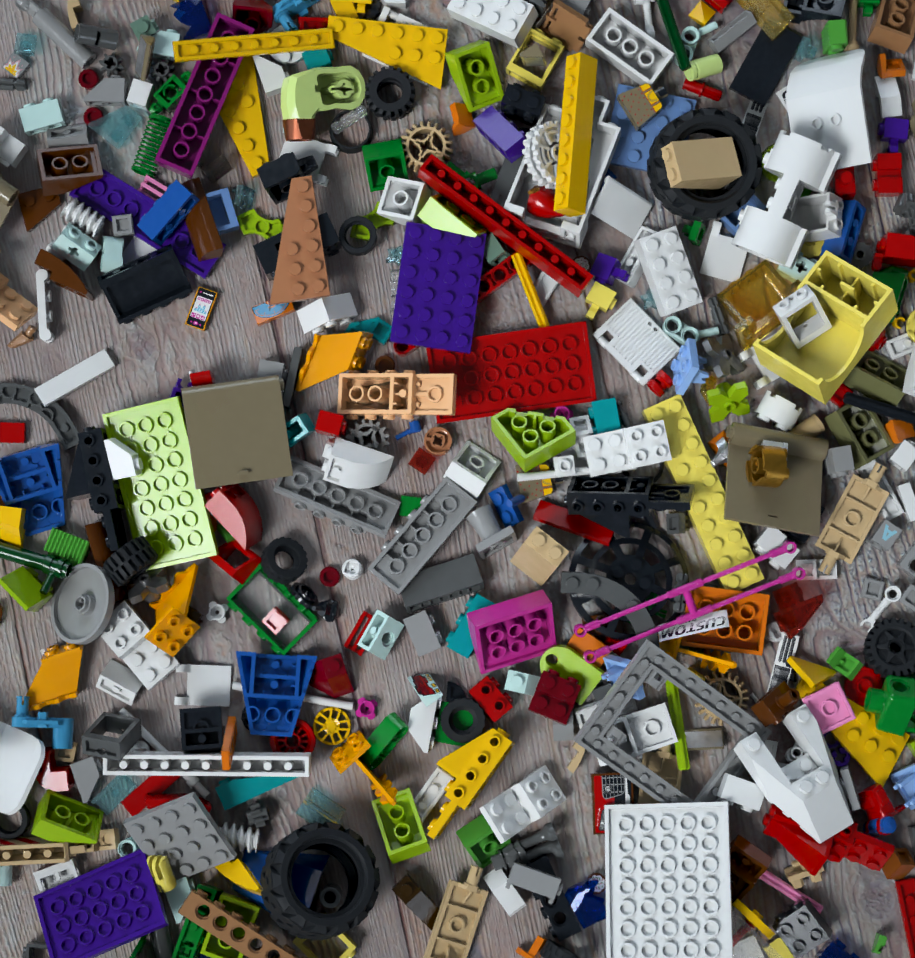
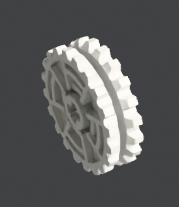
M548 121L532 127L530 132H527L525 135L527 139L523 140L525 149L522 150V154L525 155L523 161L528 166L527 172L532 174V179L534 181L537 180L539 186H545L546 189L556 188L561 127L558 121Z

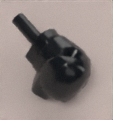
M325 600L319 602L318 606H312V610L317 611L327 622H333L338 617L340 607L339 602L336 600Z

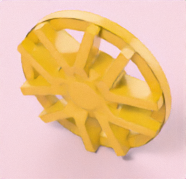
M328 707L321 710L313 721V731L316 738L326 745L342 743L351 731L349 716L342 709L336 707ZM333 710L338 711L336 719L332 718ZM330 711L329 718L322 713ZM340 714H343L346 720L338 721ZM319 716H322L326 720L325 723H322L317 720ZM347 722L348 728H340V723ZM316 723L323 726V728L317 731ZM325 730L327 734L321 738L318 734ZM339 731H347V732H346L345 736L342 738V736H341V734H340ZM337 733L340 738V740L336 742L333 737V734ZM330 734L332 742L325 741L324 739Z

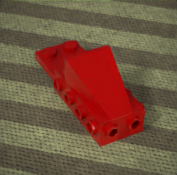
M773 803L770 806L769 812L765 813L762 824L765 825L763 833L776 838L813 876L818 873L827 859L840 863L843 857L851 862L867 866L869 869L880 871L895 849V846L856 831L857 823H853L851 826L819 844L802 830L797 822L782 813L783 811Z

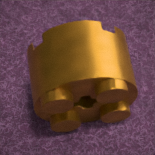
M754 445L750 449L748 454L752 455L750 460H746V477L748 482L753 483L752 486L777 488L784 480L789 478L790 471L787 467L788 452L786 448Z

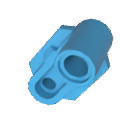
M281 0L273 6V19L276 23H281L285 31H291L290 27L293 31H298V27L292 20V17L297 14L300 17L307 16L309 14L307 8L320 0Z
M16 696V715L12 717L11 727L53 728L52 749H73L74 718L48 717V712H38V717H31L29 715L30 697L24 696V705H22V696Z

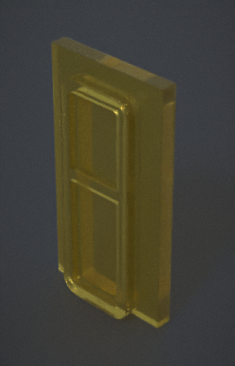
M736 0L744 10L753 13L758 26L771 40H774L795 17L780 0Z

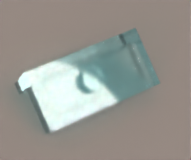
M117 775L91 802L97 804L106 815H109L137 785L128 775Z
M313 787L296 811V814L310 824L315 822L338 824L346 809Z

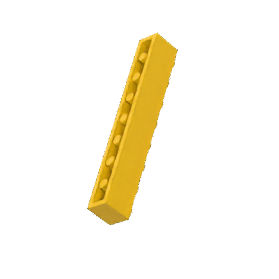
M582 52L566 56L554 211L569 217L583 215L586 211L598 59Z

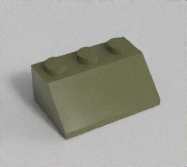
M867 350L843 381V384L857 390L868 398L897 406L905 394L902 391L907 368L875 351Z
M847 404L824 417L840 447L851 445L854 470L866 465L895 447L877 414Z

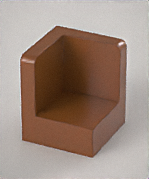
M895 848L894 853L882 867V870L887 879L902 880L915 867V862L907 848Z

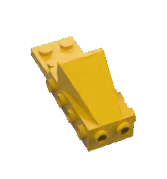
M500 727L497 730L492 728L436 763L455 777L456 780H450L444 790L447 792L444 796L451 801L443 804L439 810L442 813L440 817L433 819L427 827L430 830L427 833L428 836L432 839H438L460 807L464 810H469L515 743L508 738L510 736L509 733Z

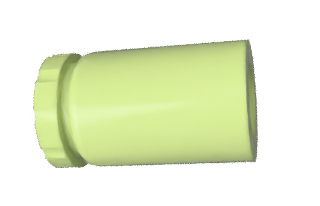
M713 54L689 61L691 68L684 71V74L690 82L719 74L723 71L722 59L718 54Z

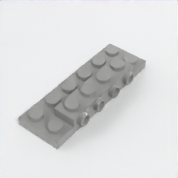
M290 455L293 476L278 478L273 489L274 492L292 499L291 503H294V507L298 510L304 511L308 509L313 511L312 514L315 517L321 519L327 517L336 526L345 525L350 527V531L355 534H361V532L366 534L368 531L384 539L386 538L400 507V501L370 488H346L323 480L325 472L321 471L322 468Z
M447 476L431 495L426 494L420 501V508L417 511L414 509L408 515L407 519L409 521L404 526L401 524L395 530L394 534L396 536L391 542L387 540L381 547L382 552L368 568L373 575L397 595L403 592L477 504L476 500Z

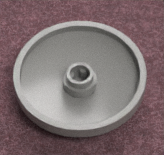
M89 563L78 564L72 567L68 578L60 579L51 603V619L55 632L63 641L76 645H85L97 639L107 627L113 613L115 594L112 580L103 568Z

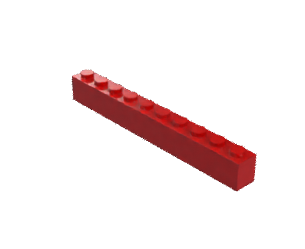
M431 154L419 168L418 178L579 298L593 278L591 273Z

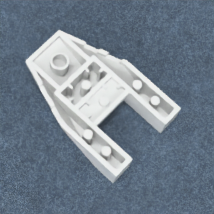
M803 704L788 713L782 721L803 751V756L780 768L757 732L739 741L733 750L768 802L775 804L783 811L782 813L785 816L792 818L800 825L802 830L821 844L851 826L854 822L834 759L819 724L806 704Z

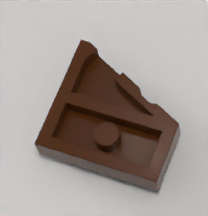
M41 188L18 195L27 232H31L38 223L44 221L52 211H55L62 205L60 194L43 196Z

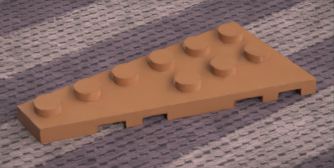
M312 175L291 178L270 306L331 296Z

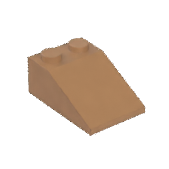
M880 0L867 41L905 54L915 34V0Z

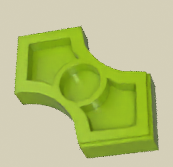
M380 201L377 202L372 212L361 216L369 219L376 230L387 225L394 226V221L376 213ZM357 224L352 226L350 237L369 241L370 233L365 226Z
M254 209L236 216L244 236L255 234L268 239L281 233L283 230L281 219H264Z

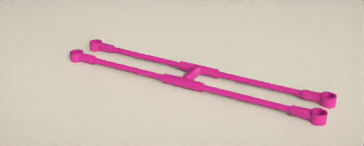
M787 540L782 546L770 550L769 553L704 579L699 578L669 590L666 594L601 620L597 619L584 625L576 624L573 629L574 633L578 637H584L587 632L601 627L602 624L667 598L671 599L682 594L689 613L677 617L676 620L611 646L606 645L594 651L586 650L583 654L584 660L590 664L594 663L597 658L610 653L614 649L674 625L684 624L709 614L714 609L779 583L783 584L794 579L802 580L806 572L803 568L796 566L792 569V572L779 576L776 580L699 609L696 608L691 594L692 590L704 586L705 583L770 557L774 558L784 553L792 554L797 549L796 544L791 540ZM792 544V548L787 550V546ZM801 570V575L796 576V572ZM582 627L584 629L582 633H577L578 628ZM593 654L592 659H587V655Z

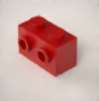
M486 675L468 692L495 723L513 708L511 705L513 700L506 692L502 694L499 691L498 687L500 684L493 676L489 678Z

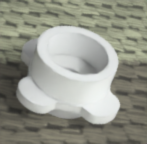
M215 601L210 602L209 613L206 615V618L209 621L216 620L219 623H224L226 621V611L229 609L228 605H220Z

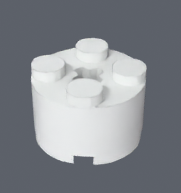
M767 390L755 411L758 413L757 418L766 423H769V421L776 423L774 427L780 431H791L803 409L798 408L796 410L795 407L797 405L777 394L772 397L770 396L771 391Z

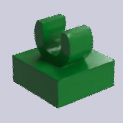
M858 0L857 8H863L862 17H871L873 9L878 7L880 0Z
M695 220L693 226L684 224L682 229L684 236L688 237L692 245L700 247L706 231L704 224Z

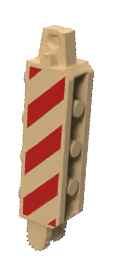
M40 837L1 838L0 866L65 863L70 861L71 858L76 857V854L85 853L87 843L52 842Z

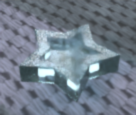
M402 247L387 249L389 255L386 258V263H395L400 266Z
M649 287L646 294L639 297L644 302V310L649 307L657 310Z

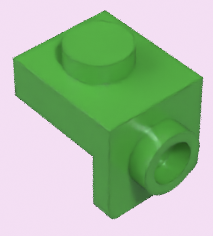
M839 646L836 647L826 661L835 671L851 681L864 665Z

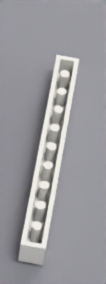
M129 751L121 761L103 758V775L309 777L311 774V752H234L230 770H222L221 752Z

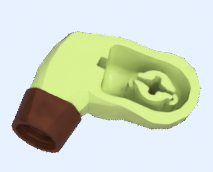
M352 66L316 67L285 77L281 88V111L285 140L289 142L315 140L316 119L314 117L317 112L331 109L353 110L358 108L364 100L366 92L365 81L359 70Z

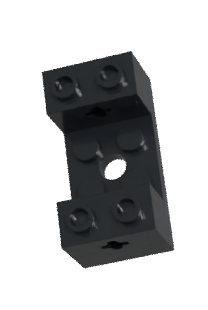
M327 212L318 215L324 256L328 255L331 257L338 254L342 246ZM282 232L253 245L269 281H274Z

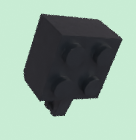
M294 152L281 155L280 158L272 162L264 163L261 167L257 168V172L265 190L277 205L288 199L291 178L307 176L318 169V165L313 155L297 159Z

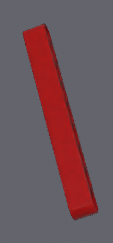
M511 255L481 276L480 284L486 283L489 286V290L486 292L479 290L477 305L518 275L516 269L510 265L512 261ZM523 257L527 268L530 267L533 263ZM501 271L505 274V278L497 280L494 274ZM398 343L393 344L395 353L401 357L408 356L419 348V346L408 345V349L401 352L397 349Z

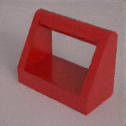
M236 540L229 543L226 542L218 547V555L208 557L242 585L261 562V557L250 548L245 551ZM237 548L249 560L235 568L226 560Z

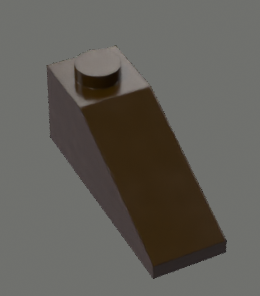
M407 873L392 887V890L432 931L439 907Z

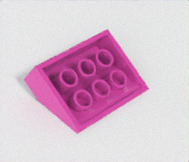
M543 589L466 613L468 628L481 675L541 656L549 647L557 645L552 602Z

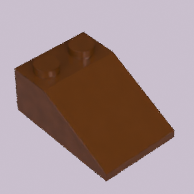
M97 144L37 149V168L43 196L65 194L103 178Z

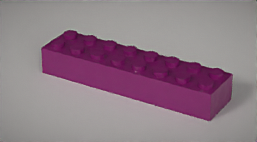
M217 12L207 38L254 34L255 29ZM243 57L196 61L156 155L154 164L192 179Z

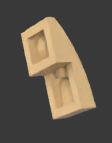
M68 0L69 21L73 32H75L76 25L79 23L76 13L83 11L80 0Z
M576 742L573 743L572 747L578 752L566 766L572 773L577 769L585 752V748Z
M119 828L100 829L98 842L96 844H87L86 852L118 849L120 843Z

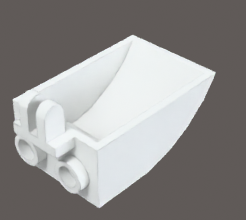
M830 191L826 192V194L819 193L800 197L790 222L808 230L809 233L805 242L839 238L843 228V199Z
M329 436L322 455L326 459L321 471L325 472L323 477L325 481L346 488H372L387 481L394 456L338 437Z

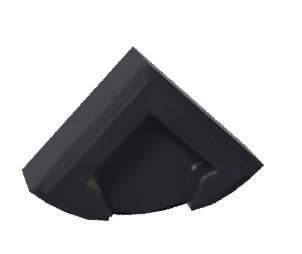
M447 681L446 702L461 697L466 698L463 689L459 685Z

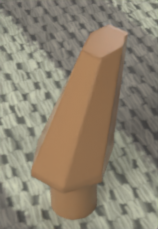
M29 325L26 331H21L7 344L8 347L17 348L33 341L36 327Z

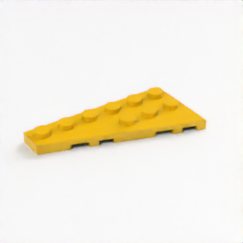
M329 15L327 28H333L335 41L356 49L388 66H394L395 69L401 68L403 73L407 72L418 80L441 90L448 29Z
M252 56L243 57L220 111V116L252 178L259 176L257 168L270 161L254 60Z
M801 678L795 689L799 692L801 699L826 687V685L821 683L811 689ZM847 698L856 719L830 732L850 756L860 764L864 772L876 782L875 784H881L883 787L910 735L904 733L903 736L878 730L875 724V714L865 711L863 707Z

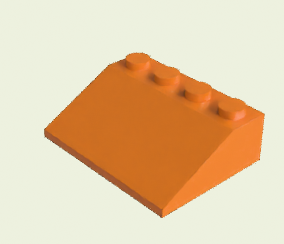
M701 586L692 590L691 594L696 608L699 609L746 591ZM754 593L714 609L713 612L727 610L730 627L683 636L680 645L762 656L770 595ZM687 604L685 606V612H683V615L689 613Z

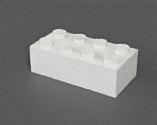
M451 0L446 8L452 18L518 49L521 47L539 15L535 6L524 0Z
M610 7L585 40L587 48L639 85L648 83L651 88L674 56L672 51Z
M676 226L633 241L660 317L703 302Z

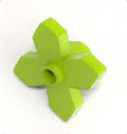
M745 381L730 385L728 382H722L715 389L706 392L708 403L712 405L708 410L711 423L724 420L729 412L737 416L750 413L749 402L747 399H744L749 395Z

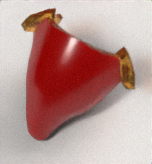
M535 185L527 192L529 194L527 203L528 213L542 218L564 216V214L554 211L555 193L553 189H546L545 186Z

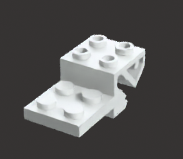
M664 420L582 437L590 477L672 460Z
M124 600L113 610L111 619L100 636L118 658L128 665L147 690L151 691L181 664L175 656H170L144 637L152 629L146 621H143L138 612Z
M665 702L627 715L618 716L613 724L626 734V737L618 747L632 757L678 742ZM611 735L608 740L612 742L615 737ZM597 758L600 767L607 765L599 758Z
M543 765L525 776L519 783L516 782L506 788L495 798L480 807L479 810L500 844H502L567 799L547 766Z

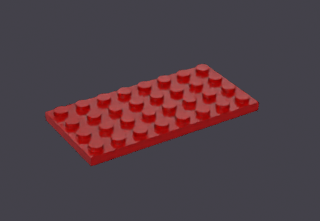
M586 321L472 337L470 354L426 348L430 374H457L455 415H436L437 424L494 416L507 408L516 409L517 412L597 401Z

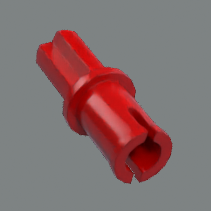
M686 78L682 87L683 90L698 94V97L704 96L715 101H719L722 96L721 90L705 85L706 82H690Z

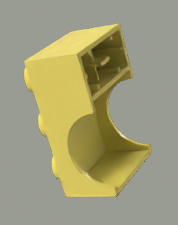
M827 250L798 285L797 290L806 284L820 302L832 328L800 349H797L789 339L783 326L770 339L762 342L757 338L753 343L754 350L762 366L825 405L898 311L892 288ZM812 302L788 317V321L793 329L817 314Z

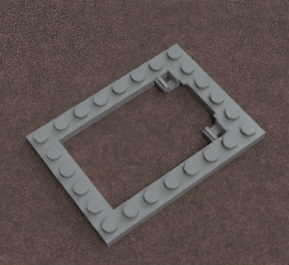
M646 639L573 740L660 803L721 802L722 798L718 797L717 793L724 773L739 777L745 769V766L733 749L739 741L757 732L764 743L772 731ZM656 673H659L660 677L656 680L654 676ZM667 680L742 734L694 801L618 747L626 737V734L613 724L644 682L659 691ZM611 735L615 737L612 742L608 740Z

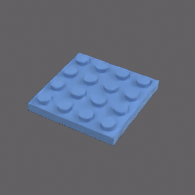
M618 84L610 122L621 127V137L610 164L647 172L649 150L655 137L671 121L691 110H695L697 100L668 94L666 98L660 101L663 106L662 111L639 131H636L617 101L619 94L636 87Z

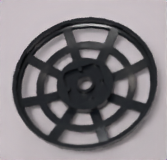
M635 522L633 527L644 529L641 539H616L613 535L610 545H604L594 555L593 559L581 556L585 547L592 541L585 538L575 551L569 567L570 572H576L577 564L589 567L588 573L594 574L595 570L606 573L605 577L626 587L641 603L645 602V599L651 592L661 596L666 594L667 591L672 590V572L670 567L680 564L683 573L688 574L685 560L671 539L661 531ZM654 533L663 539L673 549L676 557L666 560L665 556L649 543L651 534ZM621 544L639 545L635 555H624L620 547ZM612 548L617 559L610 566L598 562L601 556ZM646 548L653 552L661 562L651 566L643 559ZM665 570L666 588L655 584L654 573ZM628 574L633 575L635 583H626L625 576ZM569 593L573 606L586 624L594 621L582 605L590 600H594L598 607L609 616L621 612L616 606L612 610L600 597L583 594L578 597L577 593ZM674 597L671 599L667 598L660 601L651 610L648 609V606L645 608L650 616H653L663 608L667 600L674 603L676 601H674ZM674 612L665 623L676 620L681 613ZM626 616L610 621L607 628L601 625V627L593 629L601 635L617 641H623L636 636V634L615 632L619 620L629 621Z

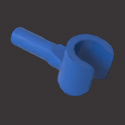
M420 421L409 422L410 429L396 435V440L408 434L420 432Z

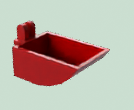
M887 232L881 237L880 241H877L876 253L872 256V271L877 272L881 268L882 263L915 268V236Z
M239 483L224 485L221 488L218 487L205 495L207 503L204 506L245 551L262 541L263 528L259 510L251 496Z

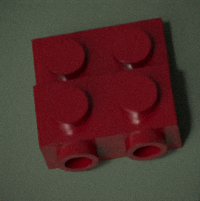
M549 669L548 672L543 670L528 710L566 726L582 686L578 685L579 681L572 677H568L567 680L559 677L560 673L555 670Z

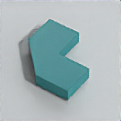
M376 317L369 320L352 322L344 333L370 332L373 334V339L385 345L390 338L392 326Z

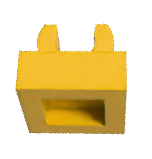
M351 0V2L357 3V13H365L366 4H372L373 0Z

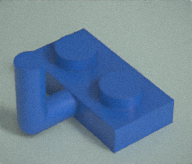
M507 484L488 493L505 528L524 521L517 506L525 501L524 495L520 494L513 497Z

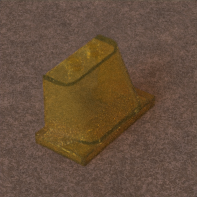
M766 259L753 269H749L737 281L731 282L726 289L717 295L721 304L737 323L733 329L739 346L743 351L753 346L757 338L761 340L781 325L772 307L797 291V287L801 283L797 279L789 285Z

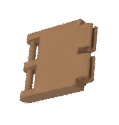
M554 0L551 11L546 14V20L539 29L545 33V36L560 40L568 51L574 50L579 52L593 25L588 23L589 19L562 1Z

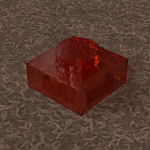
M419 447L408 465L426 475L436 458Z

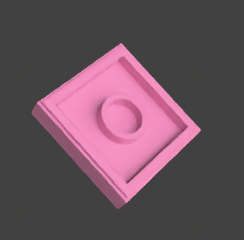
M839 681L801 698L802 703L806 704L817 720L822 734L856 719Z

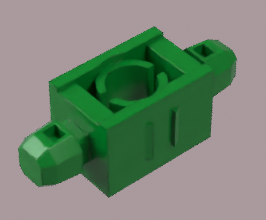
M189 71L184 72L180 75V79L173 74L153 94L157 102L150 106L149 111L161 114L163 109H165L170 114L179 104L191 73ZM170 90L177 91L174 97H167V93Z

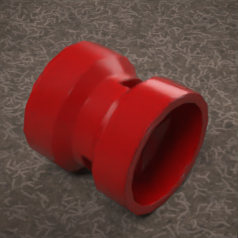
M660 370L656 373V377L650 379L646 385L660 398L667 388L673 386V380L663 370Z

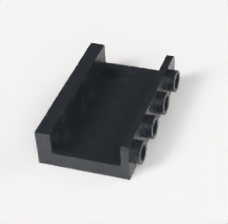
M171 244L97 277L101 289H103L119 324H128L135 317L148 315L153 312V309L159 306L166 307L171 304V301L177 298H186L192 292L191 285Z

